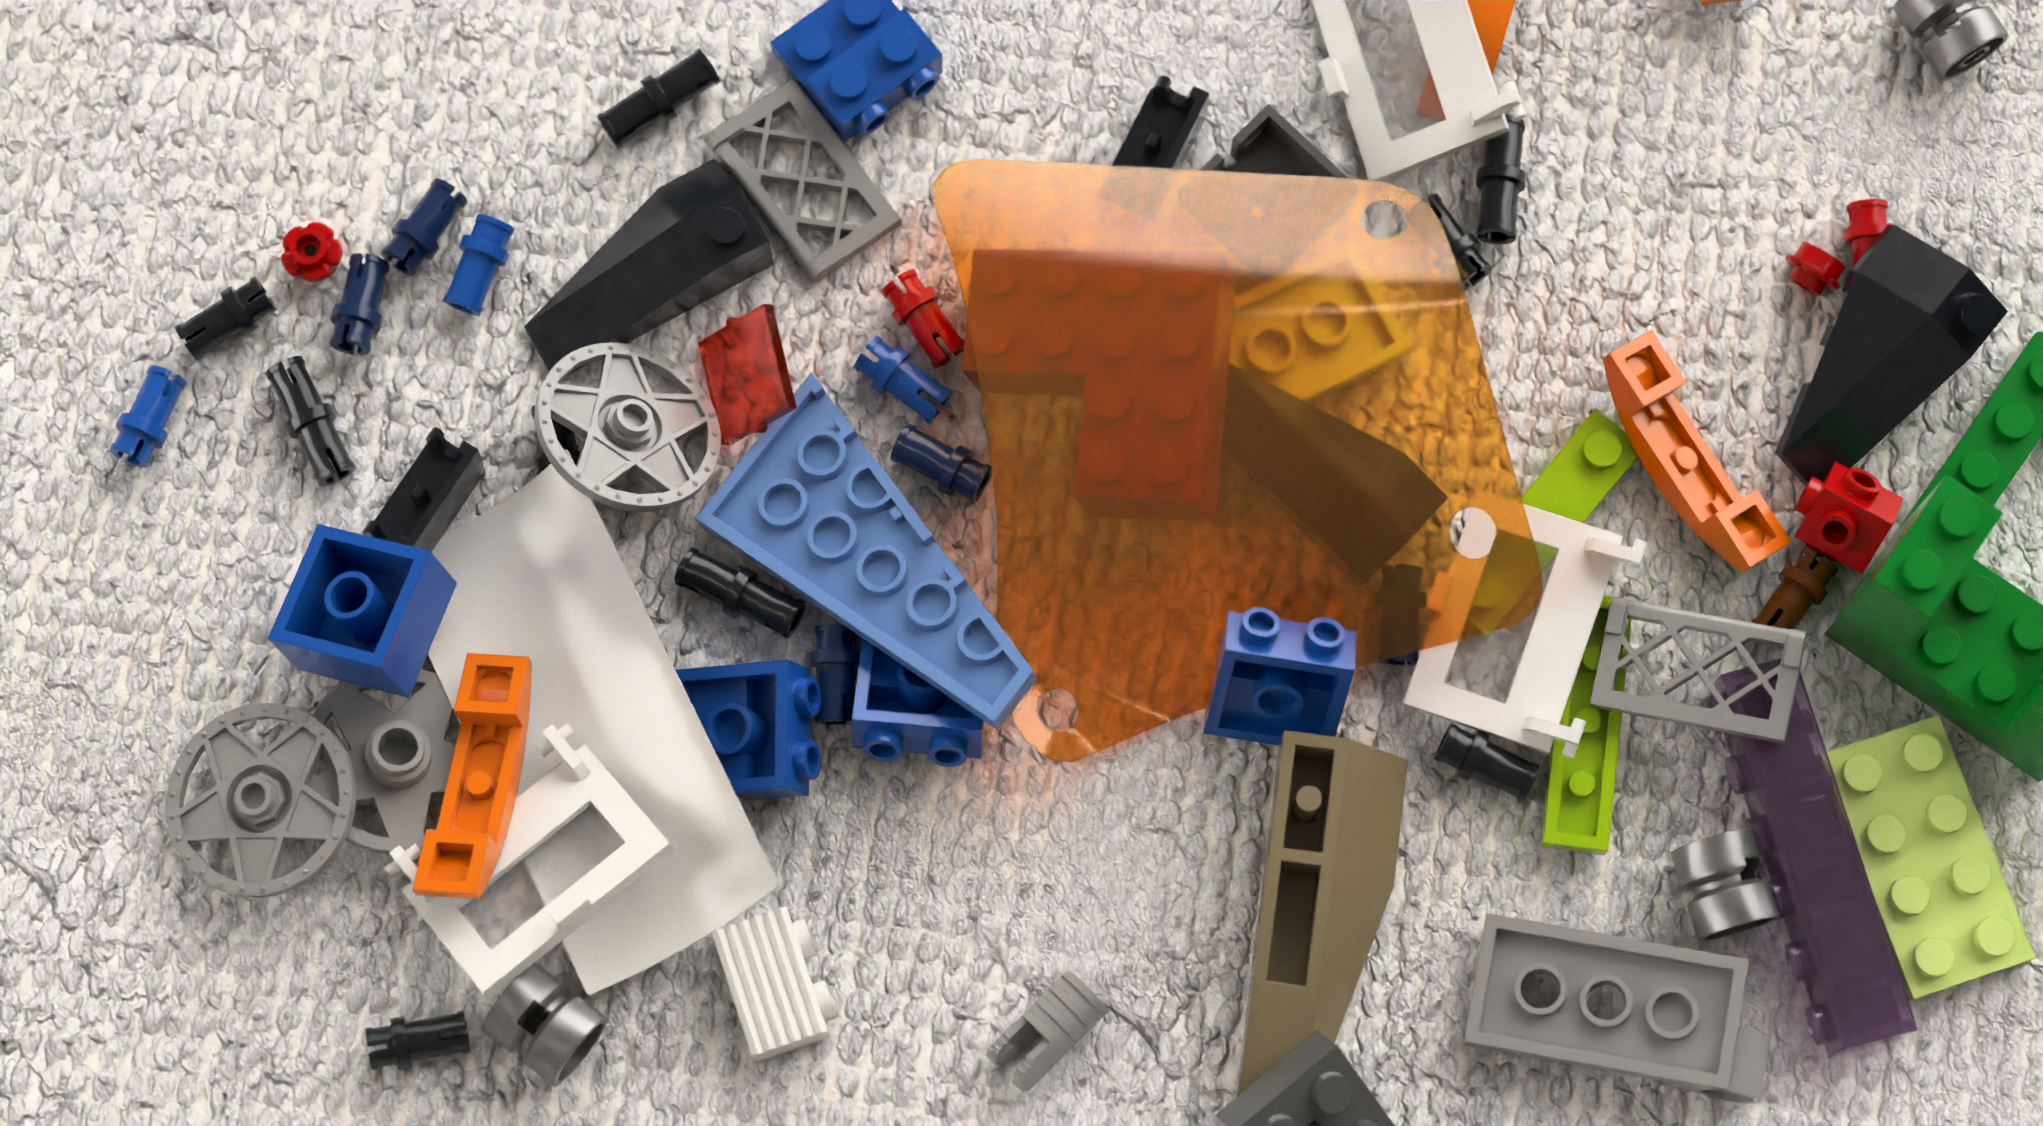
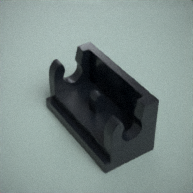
M1160 76L1153 89H1150L1098 192L1099 198L1151 222L1155 221L1206 119L1210 94L1194 86L1187 96L1181 95L1170 87L1172 82L1167 76Z
M433 427L426 437L427 444L376 519L368 522L362 531L363 535L432 552L485 473L479 449L465 441L458 448L444 438L445 434L440 428Z

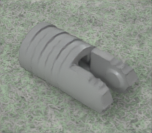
M1067 970L988 1048L986 1056L995 1065L1005 1066L1007 1063L1010 1064L1013 1059H1016V1056L1019 1053L1021 1054L1039 1036L1042 1041L1026 1055L1023 1061H1020L1021 1063L1016 1066V1070L1013 1072V1083L1022 1092L1029 1091L1109 1010L1073 972Z

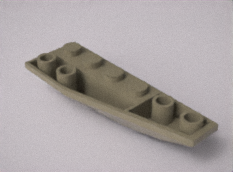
M1284 730L1278 749L1236 1097L1316 1030L1335 1043L1394 887L1408 765L1407 759L1348 738Z

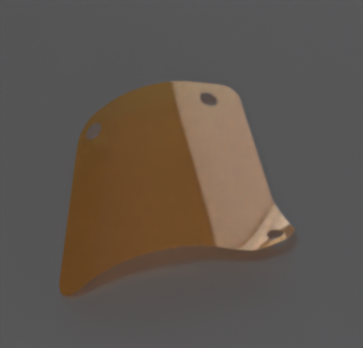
M972 159L951 164L943 169L933 182V204L949 245L971 333L991 457L997 517V622L1027 661L1037 678V681L1013 710L1011 716L1016 728L1025 741L1040 754L1056 761L1075 762L1161 724L1207 708L1216 673L1217 652L1228 611L1245 613L1250 608L1264 607L1275 612L1280 619L1308 624L1313 619L1320 617L1334 619L1345 630L1357 631L1355 668L1514 626L1531 614L1540 600L1543 588L1538 555L1456 261L1442 223L1431 206L1400 186L1383 181L997 159ZM1388 201L1402 208L1407 219L1404 230L1392 238H1378L1368 233L1362 225L1361 217L1364 210L1370 204ZM1475 507L1485 511L1492 518L1496 526L1497 538L1495 546L1488 555L1482 558L1470 559L1462 556L1454 548L1450 540L1449 529L1451 521L1457 512L1465 508ZM1057 688L1071 693L1076 699L1079 709L1078 718L1074 725L1067 731L1061 732L1050 730L1044 726L1037 713V702L1041 696L1049 690Z

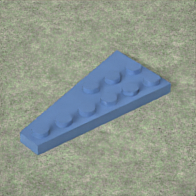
M811 372L695 516L696 521L702 529L996 730H999L1037 681L1034 671L992 614L987 611L955 564L950 561L923 521L880 463L875 460L857 436L854 428L845 416L840 413Z

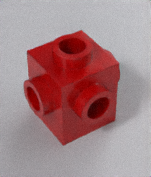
M1834 462L1824 481L1812 476L1797 501L1794 510L1803 514V518L1794 537L1803 541L1807 547L1816 550L1818 557L1822 558L1824 555L1830 561L1838 560L1863 574L1893 526L1903 498L1882 487L1879 480L1869 472L1859 468L1848 469Z

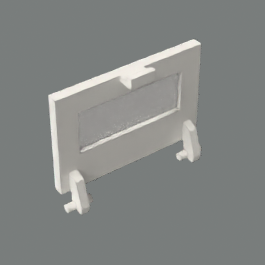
M1312 0L1330 56L1318 62L1329 97L1333 98L1339 95L1344 100L1371 184L1377 185L1509 132L1510 129L1504 114L1511 111L1515 121L1526 117L1515 81L1504 83L1503 88L1505 92L1498 95L1467 0Z
M1477 489L1449 572L1445 573L1438 570L1426 608L1433 610L1434 615L1403 705L1546 754H1550L1555 739L1565 743L1562 755L1574 759L1586 721L1574 718L1571 727L1561 725L1560 722L1615 562L1618 561L1626 564L1623 576L1635 580L1648 543L1641 539H1635L1633 547L1621 545L1624 536Z
M568 723L559 730L551 725L542 732L546 740L536 747L539 752L545 757L555 749L564 761L516 798L499 859L480 899L416 895L412 889L418 867L413 861L421 855V850L416 844H413L406 851L400 845L389 853L394 860L384 867L391 877L401 870L408 876L411 882L401 889L402 893L487 1000L674 851L669 841L585 744L576 751L571 748L566 740L575 732Z

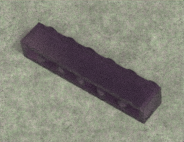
M1781 658L1757 664V666L1764 675L1780 665ZM1746 667L1720 674L1713 684L1725 700L1757 680L1750 668ZM1800 672L1785 744L1724 733L1731 754L1730 757L1725 759V767L1734 793L1736 795H1744L1751 818L1745 820V828L1752 829L1759 854L1764 857L1771 878L1768 882L1780 916L1778 919H1784L1791 943L1785 945V954L1790 972L1796 982L1804 981L1811 1002V1006L1805 1009L1810 1034L1816 1045L1824 1044L1828 1058L1904 1038L1917 1031L1918 1028ZM1777 678L1769 682L1774 691ZM1762 687L1730 709L1736 714L1769 720L1773 701ZM1712 695L1706 697V708L1711 709L1718 705Z

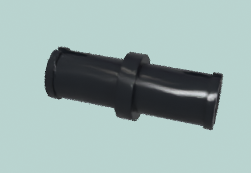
M698 48L693 54L654 79L651 75H648L640 81L642 85L640 89L605 112H600L596 115V118L616 148L620 149L624 143L662 118L668 123L677 117L675 112L677 108L712 85H717L721 82V79L716 74L717 72L708 58Z
M1506 114L1505 117L1510 131L1486 140L1484 164L1476 173V186L1481 190L1479 226L1477 227L1476 235L1480 241L1495 245L1509 244L1516 240L1517 233L1515 227L1518 193L1525 189L1526 173L1521 169L1525 122L1523 119L1515 121L1513 115Z
M302 356L287 358L290 366L287 370H285L282 361L271 366L265 375L271 381L289 418L285 427L291 438L299 439L317 476L318 484L320 486L333 484L334 479L332 475L335 474V471L339 480H342L351 475L356 470V466L351 461L333 424L337 416L330 403L322 402L305 367L304 359Z
M694 547L690 548L683 556L674 581H676L675 585L685 587L722 605L724 614L734 619L743 615L780 633L786 639L790 638L796 631L806 608L804 600L796 599L759 581L757 572L746 567L738 571L699 552Z

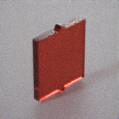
M762 304L740 318L729 317L726 320L725 327L698 342L711 403L720 425L721 445H732L752 433H765L768 429V424L797 409L773 304Z

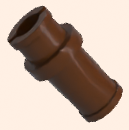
M1804 547L1793 566L1786 564L1778 575L1781 581L1780 585L1757 617L1753 618L1751 622L1785 629H1795L1812 604L1820 605L1828 594L1825 586L1839 571L1838 568L1824 555L1818 563L1815 559L1818 552L1809 547Z

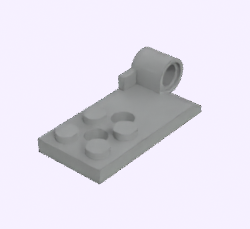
M1486 913L1464 1036L1465 1046L1658 1080L1664 1086L1696 1091L1699 1094L1720 1100L1757 1104L1761 1102L1771 1036L1758 1030L1739 1026L1749 959ZM1547 974L1557 981L1560 987V994L1554 1004L1546 1008H1535L1525 1002L1521 995V989L1524 982L1530 976ZM1602 985H1610L1622 992L1626 1000L1623 1012L1611 1020H1602L1591 1014L1586 1004L1591 991Z

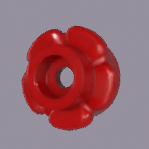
M311 222L304 228L296 226L285 235L282 241V246L285 249L281 255L282 265L291 276H298L305 281L319 282L325 280L335 272L343 254L341 242L338 239H334L333 230L323 223ZM313 246L317 249L313 256L305 254L308 247Z
M1803 241L1794 256L1787 254L1785 260L1793 268L1788 278L1799 287L1819 297L1825 288L1838 291L1841 288L1837 281L1846 267L1827 252Z

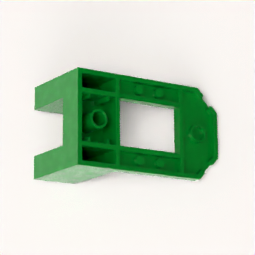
M2043 331L2036 332L2028 341L1824 633V635L2038 782L2043 780V605L1975 560L1973 556L2003 515V512L1996 508L1994 504L2043 435Z

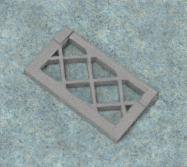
M793 78L737 116L734 115L713 129L704 139L813 283L821 281L844 265L845 262L901 225L900 216ZM790 107L807 128L808 132L807 134L771 129L773 117ZM745 136L762 139L757 168L747 167L731 145ZM769 140L805 145L800 175L764 169ZM812 146L823 149L844 176L843 181L807 176ZM762 180L798 186L793 216L782 213L762 187ZM805 187L841 192L836 222L800 217ZM848 193L858 195L874 215L873 218L861 226L843 223ZM798 227L834 233L832 246L815 256L798 234Z
M1613 596L1608 605V618L1590 706L1785 744L1803 654L1808 646L1807 632L1637 602ZM1629 619L1660 624L1666 628V631L1635 651L1625 638ZM1685 629L1725 636L1731 642L1698 663L1679 633ZM1673 638L1692 667L1659 688L1640 658ZM1752 641L1784 647L1780 665L1763 675L1743 645ZM1624 648L1628 655L1620 660L1622 649ZM1737 650L1757 680L1724 700L1704 670ZM1634 663L1653 692L1648 696L1615 691L1614 686L1617 673ZM1698 675L1718 705L1711 709L1668 701L1666 695ZM1777 678L1774 691L1769 682ZM1762 687L1773 701L1769 720L1736 714L1730 709Z

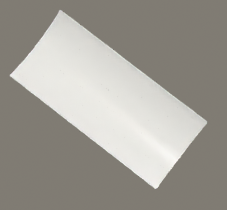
M565 450V452H566L567 455L569 456L570 460L573 462V459H572V457H571L569 451H568V450ZM550 464L532 481L501 503L475 519L444 534L431 553L453 577L457 585L429 649L428 657L453 710L467 653L528 656L532 662L528 730L516 798L564 761L555 749L543 757L536 747L546 740L542 732L549 726L553 725L559 730L568 723L575 732L566 740L571 748L576 751L585 744L674 848L672 853L562 940L586 994L592 995L677 954L710 935L712 931L729 923L777 888L779 882L593 500L571 486ZM592 804L526 856L524 862L545 906H547L625 842Z

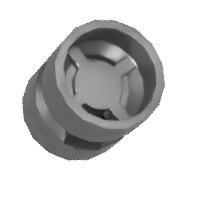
M1897 0L1893 6L1894 12L1912 38H1924L1925 43L1921 52L1940 81L1949 80L1973 68L1997 51L2009 38L2008 32L1991 7L1978 6L1977 0ZM1957 21L1961 22L1959 26L1946 33L1945 29Z
M1745 828L1717 834L1686 844L1671 852L1681 888L1693 891L1694 898L1687 905L1698 942L1744 932L1770 923L1780 917L1769 882L1757 879L1755 874L1761 867L1762 860L1752 829Z
M535 962L513 979L504 989L486 1015L481 1028L483 1032L510 1053L523 1049L526 1052V1065L555 1087L567 1079L588 1055L603 1033L608 1020L607 1017L580 996L568 1000L563 997L564 984ZM547 1009L551 1014L535 1033L530 1028L543 1011Z

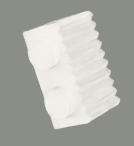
M780 907L774 911H769L711 932L755 1063L830 1037L825 1022L837 1018L825 980L812 984L805 959L817 955L805 919L792 922L787 907Z

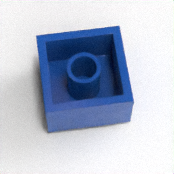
M318 524L268 636V640L298 670L409 698L457 582L431 551Z

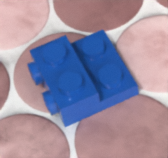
M828 0L770 42L773 54L844 142H847L858 133L865 136L876 131L887 121L892 108L908 97L911 100H917L926 95L936 86L940 79L939 75L943 73L942 53L904 8L900 11L892 0Z
M1264 607L1250 608L1245 613L1228 611L1217 652L1216 673L1205 712L1203 734L1278 746L1284 730L1335 737L1355 672L1357 631L1345 630L1339 622L1326 617L1313 619L1309 624L1283 620L1275 612Z
M862 638L852 714V748H862L868 757L878 761L896 760L901 757L902 752L928 754L929 759L933 763L944 767L960 766L966 762L967 758L981 759L985 721Z
M786 659L675 670L737 797L748 800L809 796V780L816 779L821 769L819 748L814 741H809L810 716L817 715L820 711L821 690L817 680L814 677H810L809 668Z

